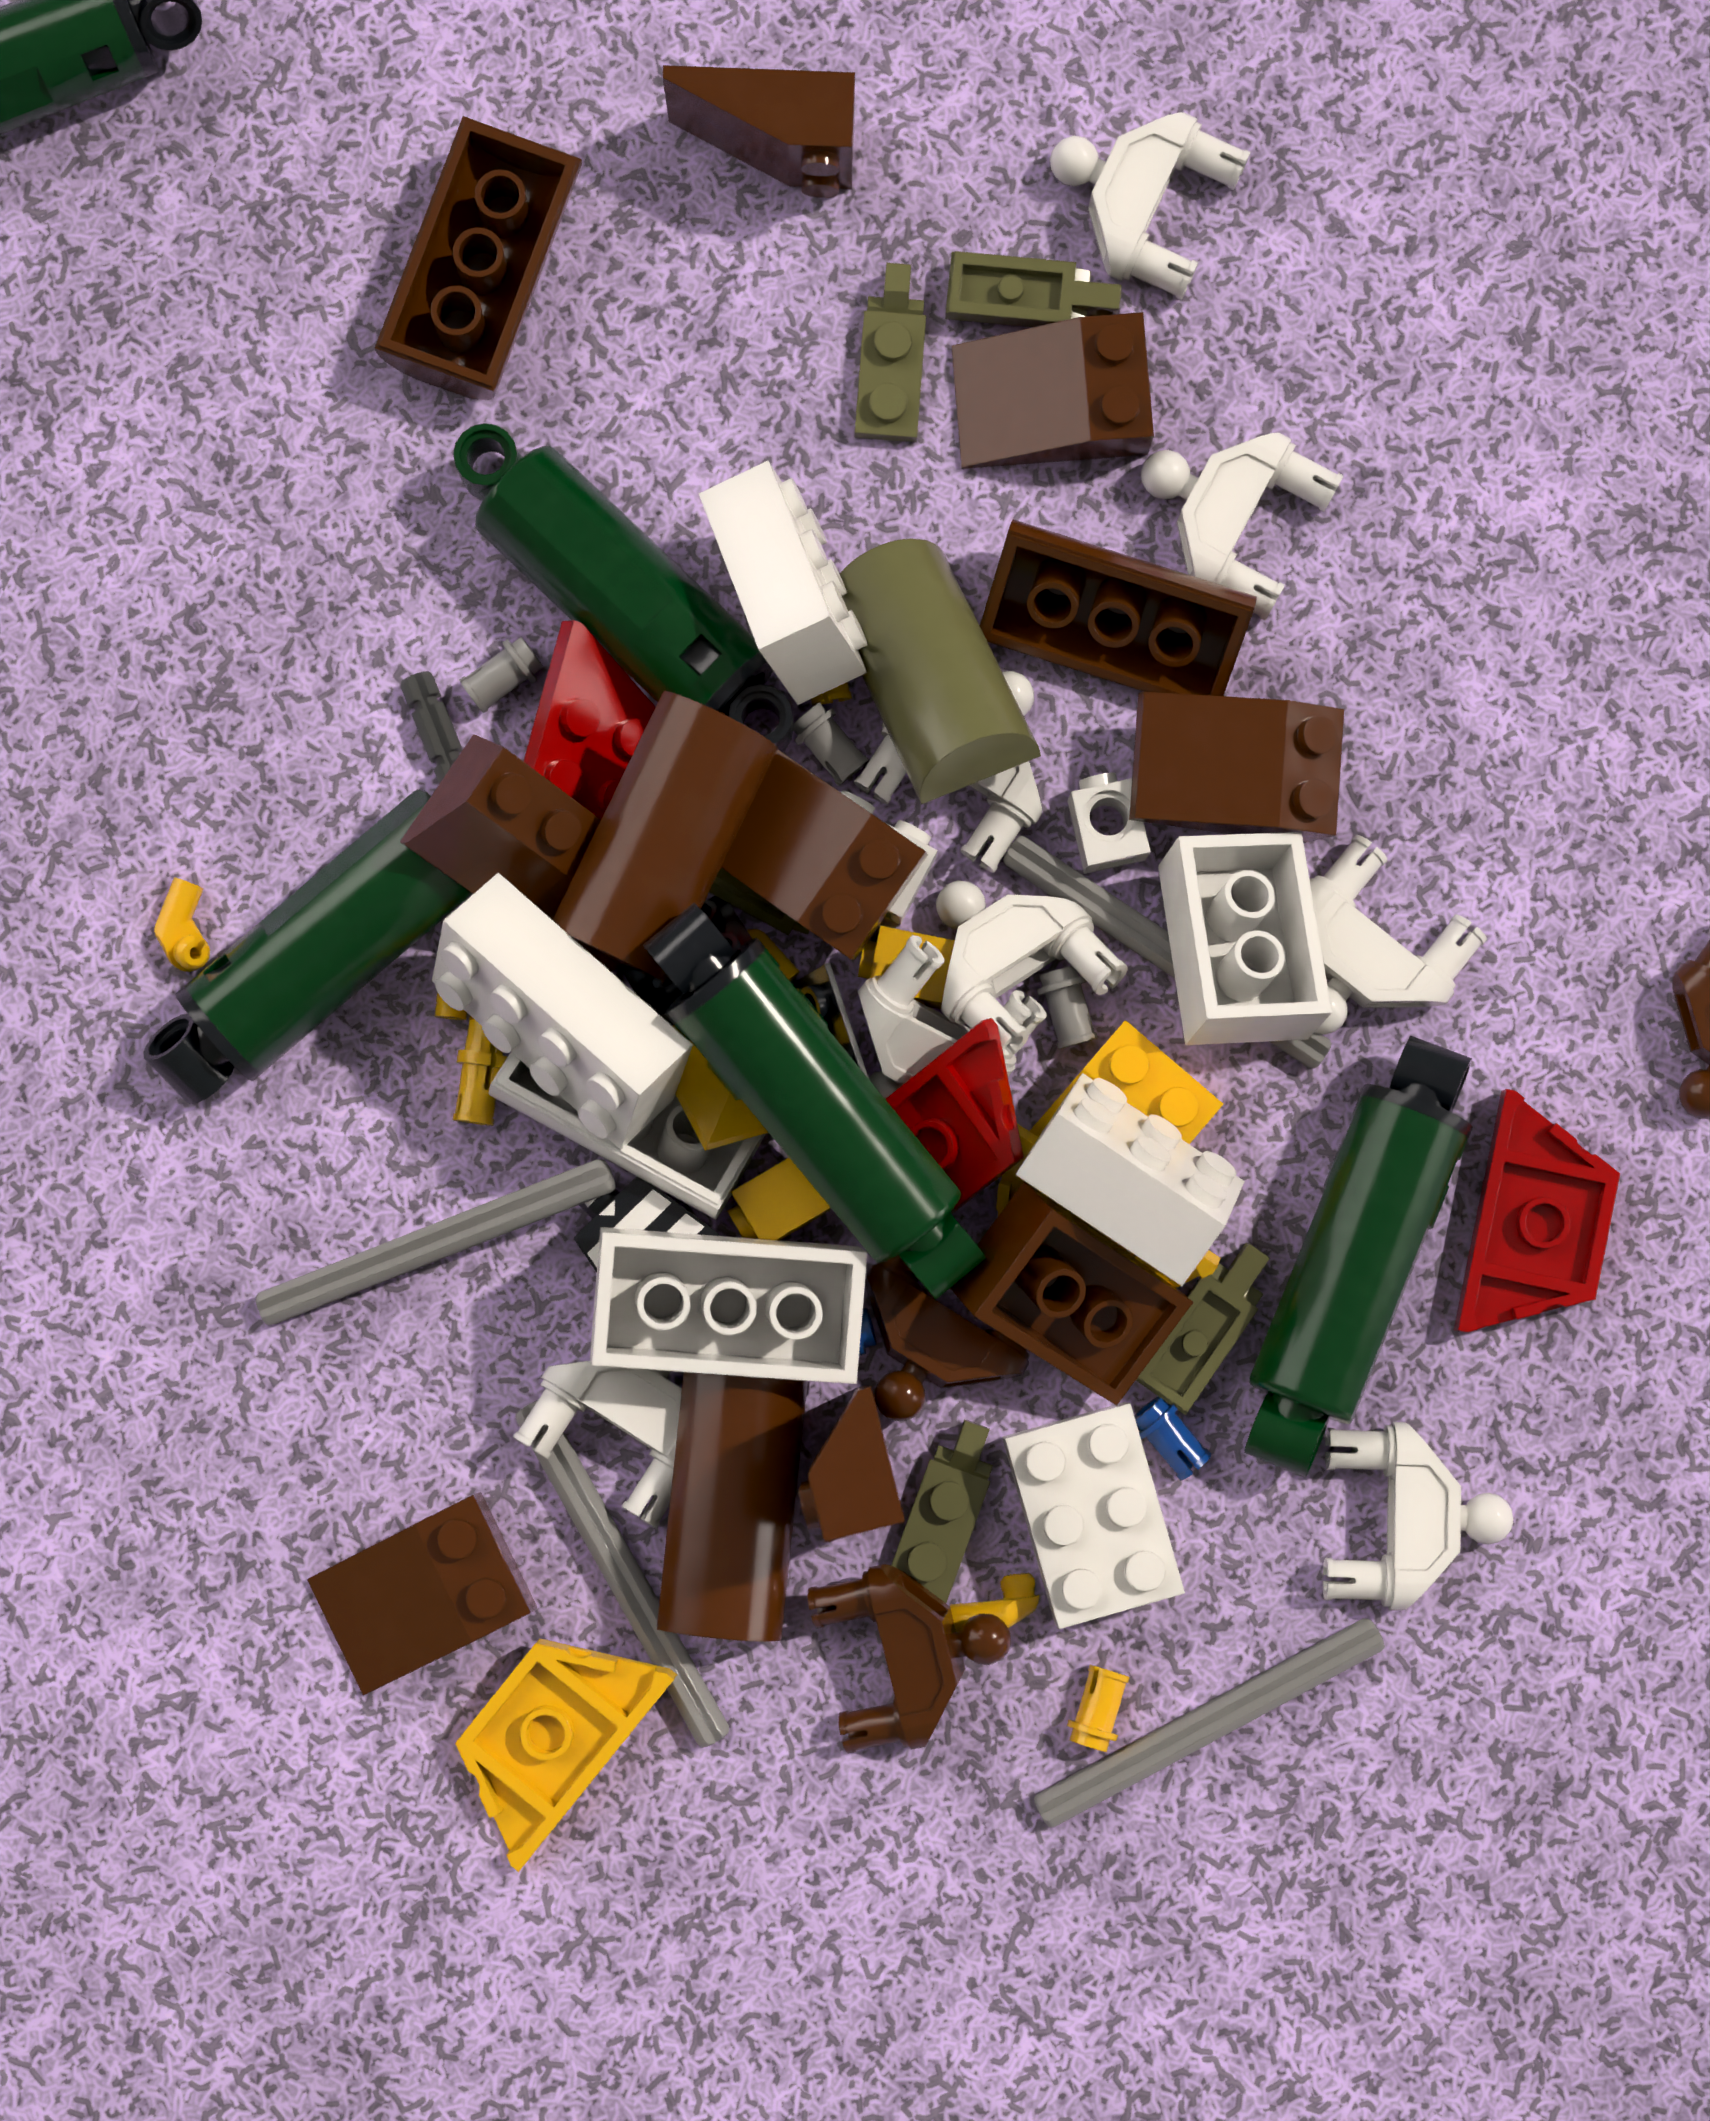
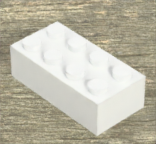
M497 873L443 920L432 982L435 984L440 997L453 1009L458 1011L464 1009L482 1026L487 1039L498 1050L504 1053L512 1052L530 1068L533 1079L545 1092L553 1096L559 1094L577 1110L581 1122L593 1135L601 1139L607 1137L622 1150L673 1101L693 1044L571 936L567 935L562 928L501 874Z
M600 1227L590 1350L592 1366L857 1384L867 1252L859 1246Z

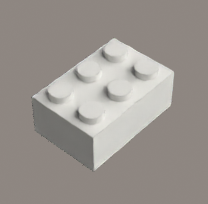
M766 461L699 493L758 650L797 705L866 674L867 671L858 649L868 645L865 635L853 611L847 610L842 598L843 595L847 594L845 585L832 559L827 560L822 545L827 543L825 535L812 509L807 510L794 480L790 478L782 482L770 462Z
M1302 832L1178 836L1158 865L1185 1045L1309 1039L1332 1014Z
M1084 1073L1080 1075L1016 1173L1018 1177L1181 1286H1183L1226 1226L1245 1182L1236 1176V1170L1226 1159L1210 1151L1200 1152L1181 1139L1180 1131L1172 1123L1157 1115L1146 1116L1127 1103V1097L1117 1086L1101 1078L1093 1080Z
M1119 1403L1117 1406L1112 1405L1002 1437L1053 1620L1058 1629L1185 1594L1131 1403Z

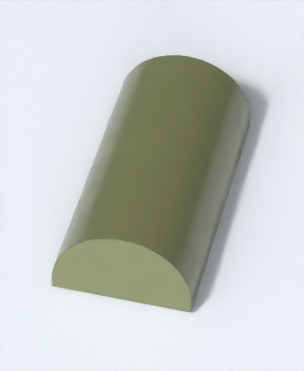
M923 539L895 540L870 549L843 569L840 576L847 594L843 595L842 598L847 610H852L868 644L858 649L867 671L862 677L921 805L1041 756L1039 746L944 552L939 546Z

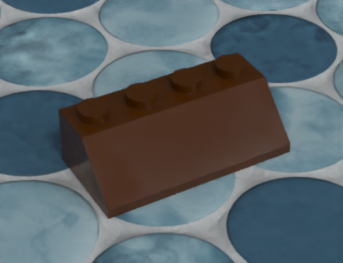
M473 734L400 843L472 894L477 892L497 873L501 874L553 920L601 819L505 747ZM576 941L610 972L622 965V963Z
M870 1385L856 1388L810 1465L808 1472L809 1480L801 1482L798 1490L807 1529L811 1530L821 1527L824 1542L905 1522Z

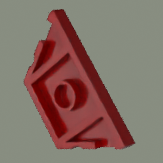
M569 620L561 622L523 762L598 818L602 819L655 710V705L589 630L578 621Z
M993 1018L982 1020L886 1098L890 1106L961 1191L960 1200L950 1212L951 1215L1024 1158L998 1025Z
M1505 1089L1501 1091L1454 1325V1331L1470 1332L1483 1327L1537 1315L1553 1309L1595 1300L1620 1173L1598 1155L1590 1154L1581 1147L1574 1136L1557 1123L1552 1124L1524 1101L1525 1098L1515 1090Z

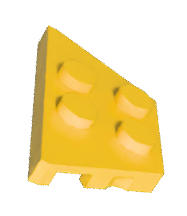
M540 1638L456 1741L455 1744L467 1771L476 1777L479 1784V1797L489 1818L494 1817L509 1850L506 1856L510 1865L518 1872L673 1682L677 1676L674 1671L658 1665Z

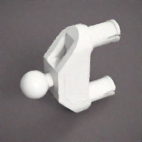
M1174 113L1119 136L1107 161L1099 158L1095 146L1085 137L1071 136L1062 139L1052 150L1050 165L1055 177L1064 185L1076 187L1087 182L1095 184L1091 193L1088 210L1107 274L1120 281L1123 279L1129 281L1131 276H1134L1182 300L1187 290V285L1190 284L1199 262L1191 261L1148 241L1149 234L1146 233V230L1175 169L1181 171L1184 166L1234 190L1251 152L1239 149L1200 131L1202 124L1197 122V118L1186 113Z
M1281 433L1263 435L1212 454L1199 478L1190 473L1187 461L1178 452L1162 450L1150 455L1143 463L1141 470V479L1145 489L1155 498L1166 500L1180 496L1187 500L1178 517L1177 526L1188 575L1257 596L1253 613L1261 616L1260 618L1266 621L1285 584L1278 583L1234 560L1237 553L1232 551L1266 487L1272 490L1277 485L1325 512L1344 476L1339 473L1336 474L1293 451L1296 445L1291 443V438Z
M1014 671L1002 672L1023 716H1025L1031 710L1034 702V689L1030 681L1024 675ZM882 723L883 729L880 733L884 739L861 774L856 777L854 784L863 792L869 794L880 775L884 773L885 775L873 791L875 794L873 798L887 805L907 772L884 723ZM1029 761L969 785L988 798L987 802L991 806L967 843L962 846L960 852L974 862L988 841L992 842L979 865L989 872L994 873L996 871L998 863L1022 826L1029 828L1031 824H1036L1042 815L1041 801Z
M1355 835L1351 839L1349 846L1324 877L1317 875L1315 878H1310L1326 979L1329 980L1327 986L1332 1014L1314 1032L1315 1034H1330L1343 1026L1348 1012L1346 1000L1349 997L1363 1008L1433 1007L1447 1004L1454 995L1456 985L1453 979L1477 949L1487 941L1485 934L1476 927L1473 932L1470 931L1458 946L1456 942L1472 922L1456 914L1450 919L1448 926L1423 957L1413 955L1357 910L1353 900L1377 870L1387 862L1386 855L1376 847L1364 862L1358 866L1356 862L1372 843L1360 835Z
M960 880L947 884L940 891L936 900L937 913L942 923L951 929H957L944 988L941 1012L951 1022L959 1025L967 1024L970 1029L974 1028L982 1020L993 1018L998 1025L1004 1060H1007L1010 1056L1005 1047L1007 1046L1013 1054H1016L1028 1040L1029 1031L1021 1026L996 998L1055 959H1066L1098 995L1108 992V987L1104 984V981L1113 989L1124 978L1128 970L1127 965L1122 960H1119L1093 933L1094 924L1092 923V917L1073 901L1051 896L1007 894L986 908L985 898L980 888L971 882Z
M912 935L906 941L905 947L882 976L869 978L858 990L882 1071L873 1073L869 1080L885 1099L971 1030L964 1025L951 1022L945 1015L914 999L936 969L944 963V957L941 952L927 940L920 949L919 945L922 943V939L915 935ZM1015 990L1010 995V999L1004 1005V1008L1021 1026L1029 1031L1030 1035L1037 1025L1044 1021L1047 1015L1044 1008L1029 995L1022 1003L1021 1001L1025 997L1024 992ZM1006 1046L1005 1049L1010 1054L1009 1058L1005 1060L1009 1077L1015 1069L1016 1056Z
M591 1361L548 1366L541 1377L543 1381L540 1384L545 1390L519 1431L515 1432L513 1438L529 1447L541 1427L545 1425L543 1433L532 1450L549 1459L551 1451L577 1410L585 1412L586 1408L652 1449L649 1455L654 1458L622 1507L639 1517L653 1495V1499L640 1519L657 1529L661 1518L670 1506L682 1388L667 1379L671 1371L592 1366Z
M1392 1422L1391 1425H1385L1383 1431L1327 1429L1325 1445L1352 1447V1451L1325 1452L1326 1469L1383 1470L1384 1476L1388 1477L1387 1555H1383L1381 1561L1333 1560V1558H1325L1323 1575H1327V1577L1350 1578L1348 1582L1323 1581L1325 1600H1381L1382 1606L1388 1607L1389 1610H1406L1426 1592L1460 1553L1461 1531H1466L1469 1537L1476 1542L1487 1545L1500 1542L1511 1531L1514 1520L1512 1509L1507 1501L1499 1495L1492 1493L1478 1494L1470 1499L1466 1505H1461V1485L1427 1443L1406 1422Z

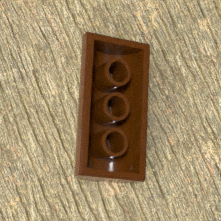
M463 116L375 345L376 353L386 363L416 380L471 399H493L581 169L582 159Z
M1013 519L1006 536L980 628L989 643L1143 692L1224 696L1255 609L1257 596Z
M663 691L553 921L574 940L656 981L665 983L668 976L646 951L643 944L691 904L695 903L700 909L702 908L778 747L758 732L710 707L684 696Z
M684 1372L657 1630L725 1640L757 1642L781 1640L808 1381Z

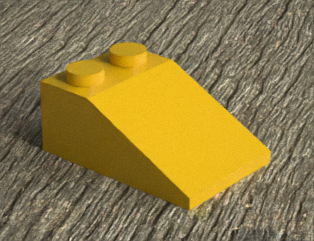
M1125 1020L1033 1126L1030 1132L1037 1137L1040 1136L1082 1073L1093 1080L1101 1078L1117 1086L1127 1097L1128 1104L1146 1116L1157 1115L1166 1119L1180 1131L1181 1139L1188 1144L1194 1140L1224 1104Z

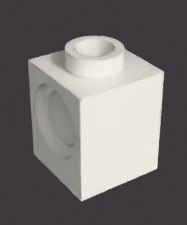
M1111 772L1080 780V790L1071 791L1067 802L1084 874L1145 861L1151 851L1144 822L1129 820L1132 778L1117 781L1116 773ZM1100 806L1115 808L1123 818V830L1115 835L1100 834L1093 828L1090 822V812Z

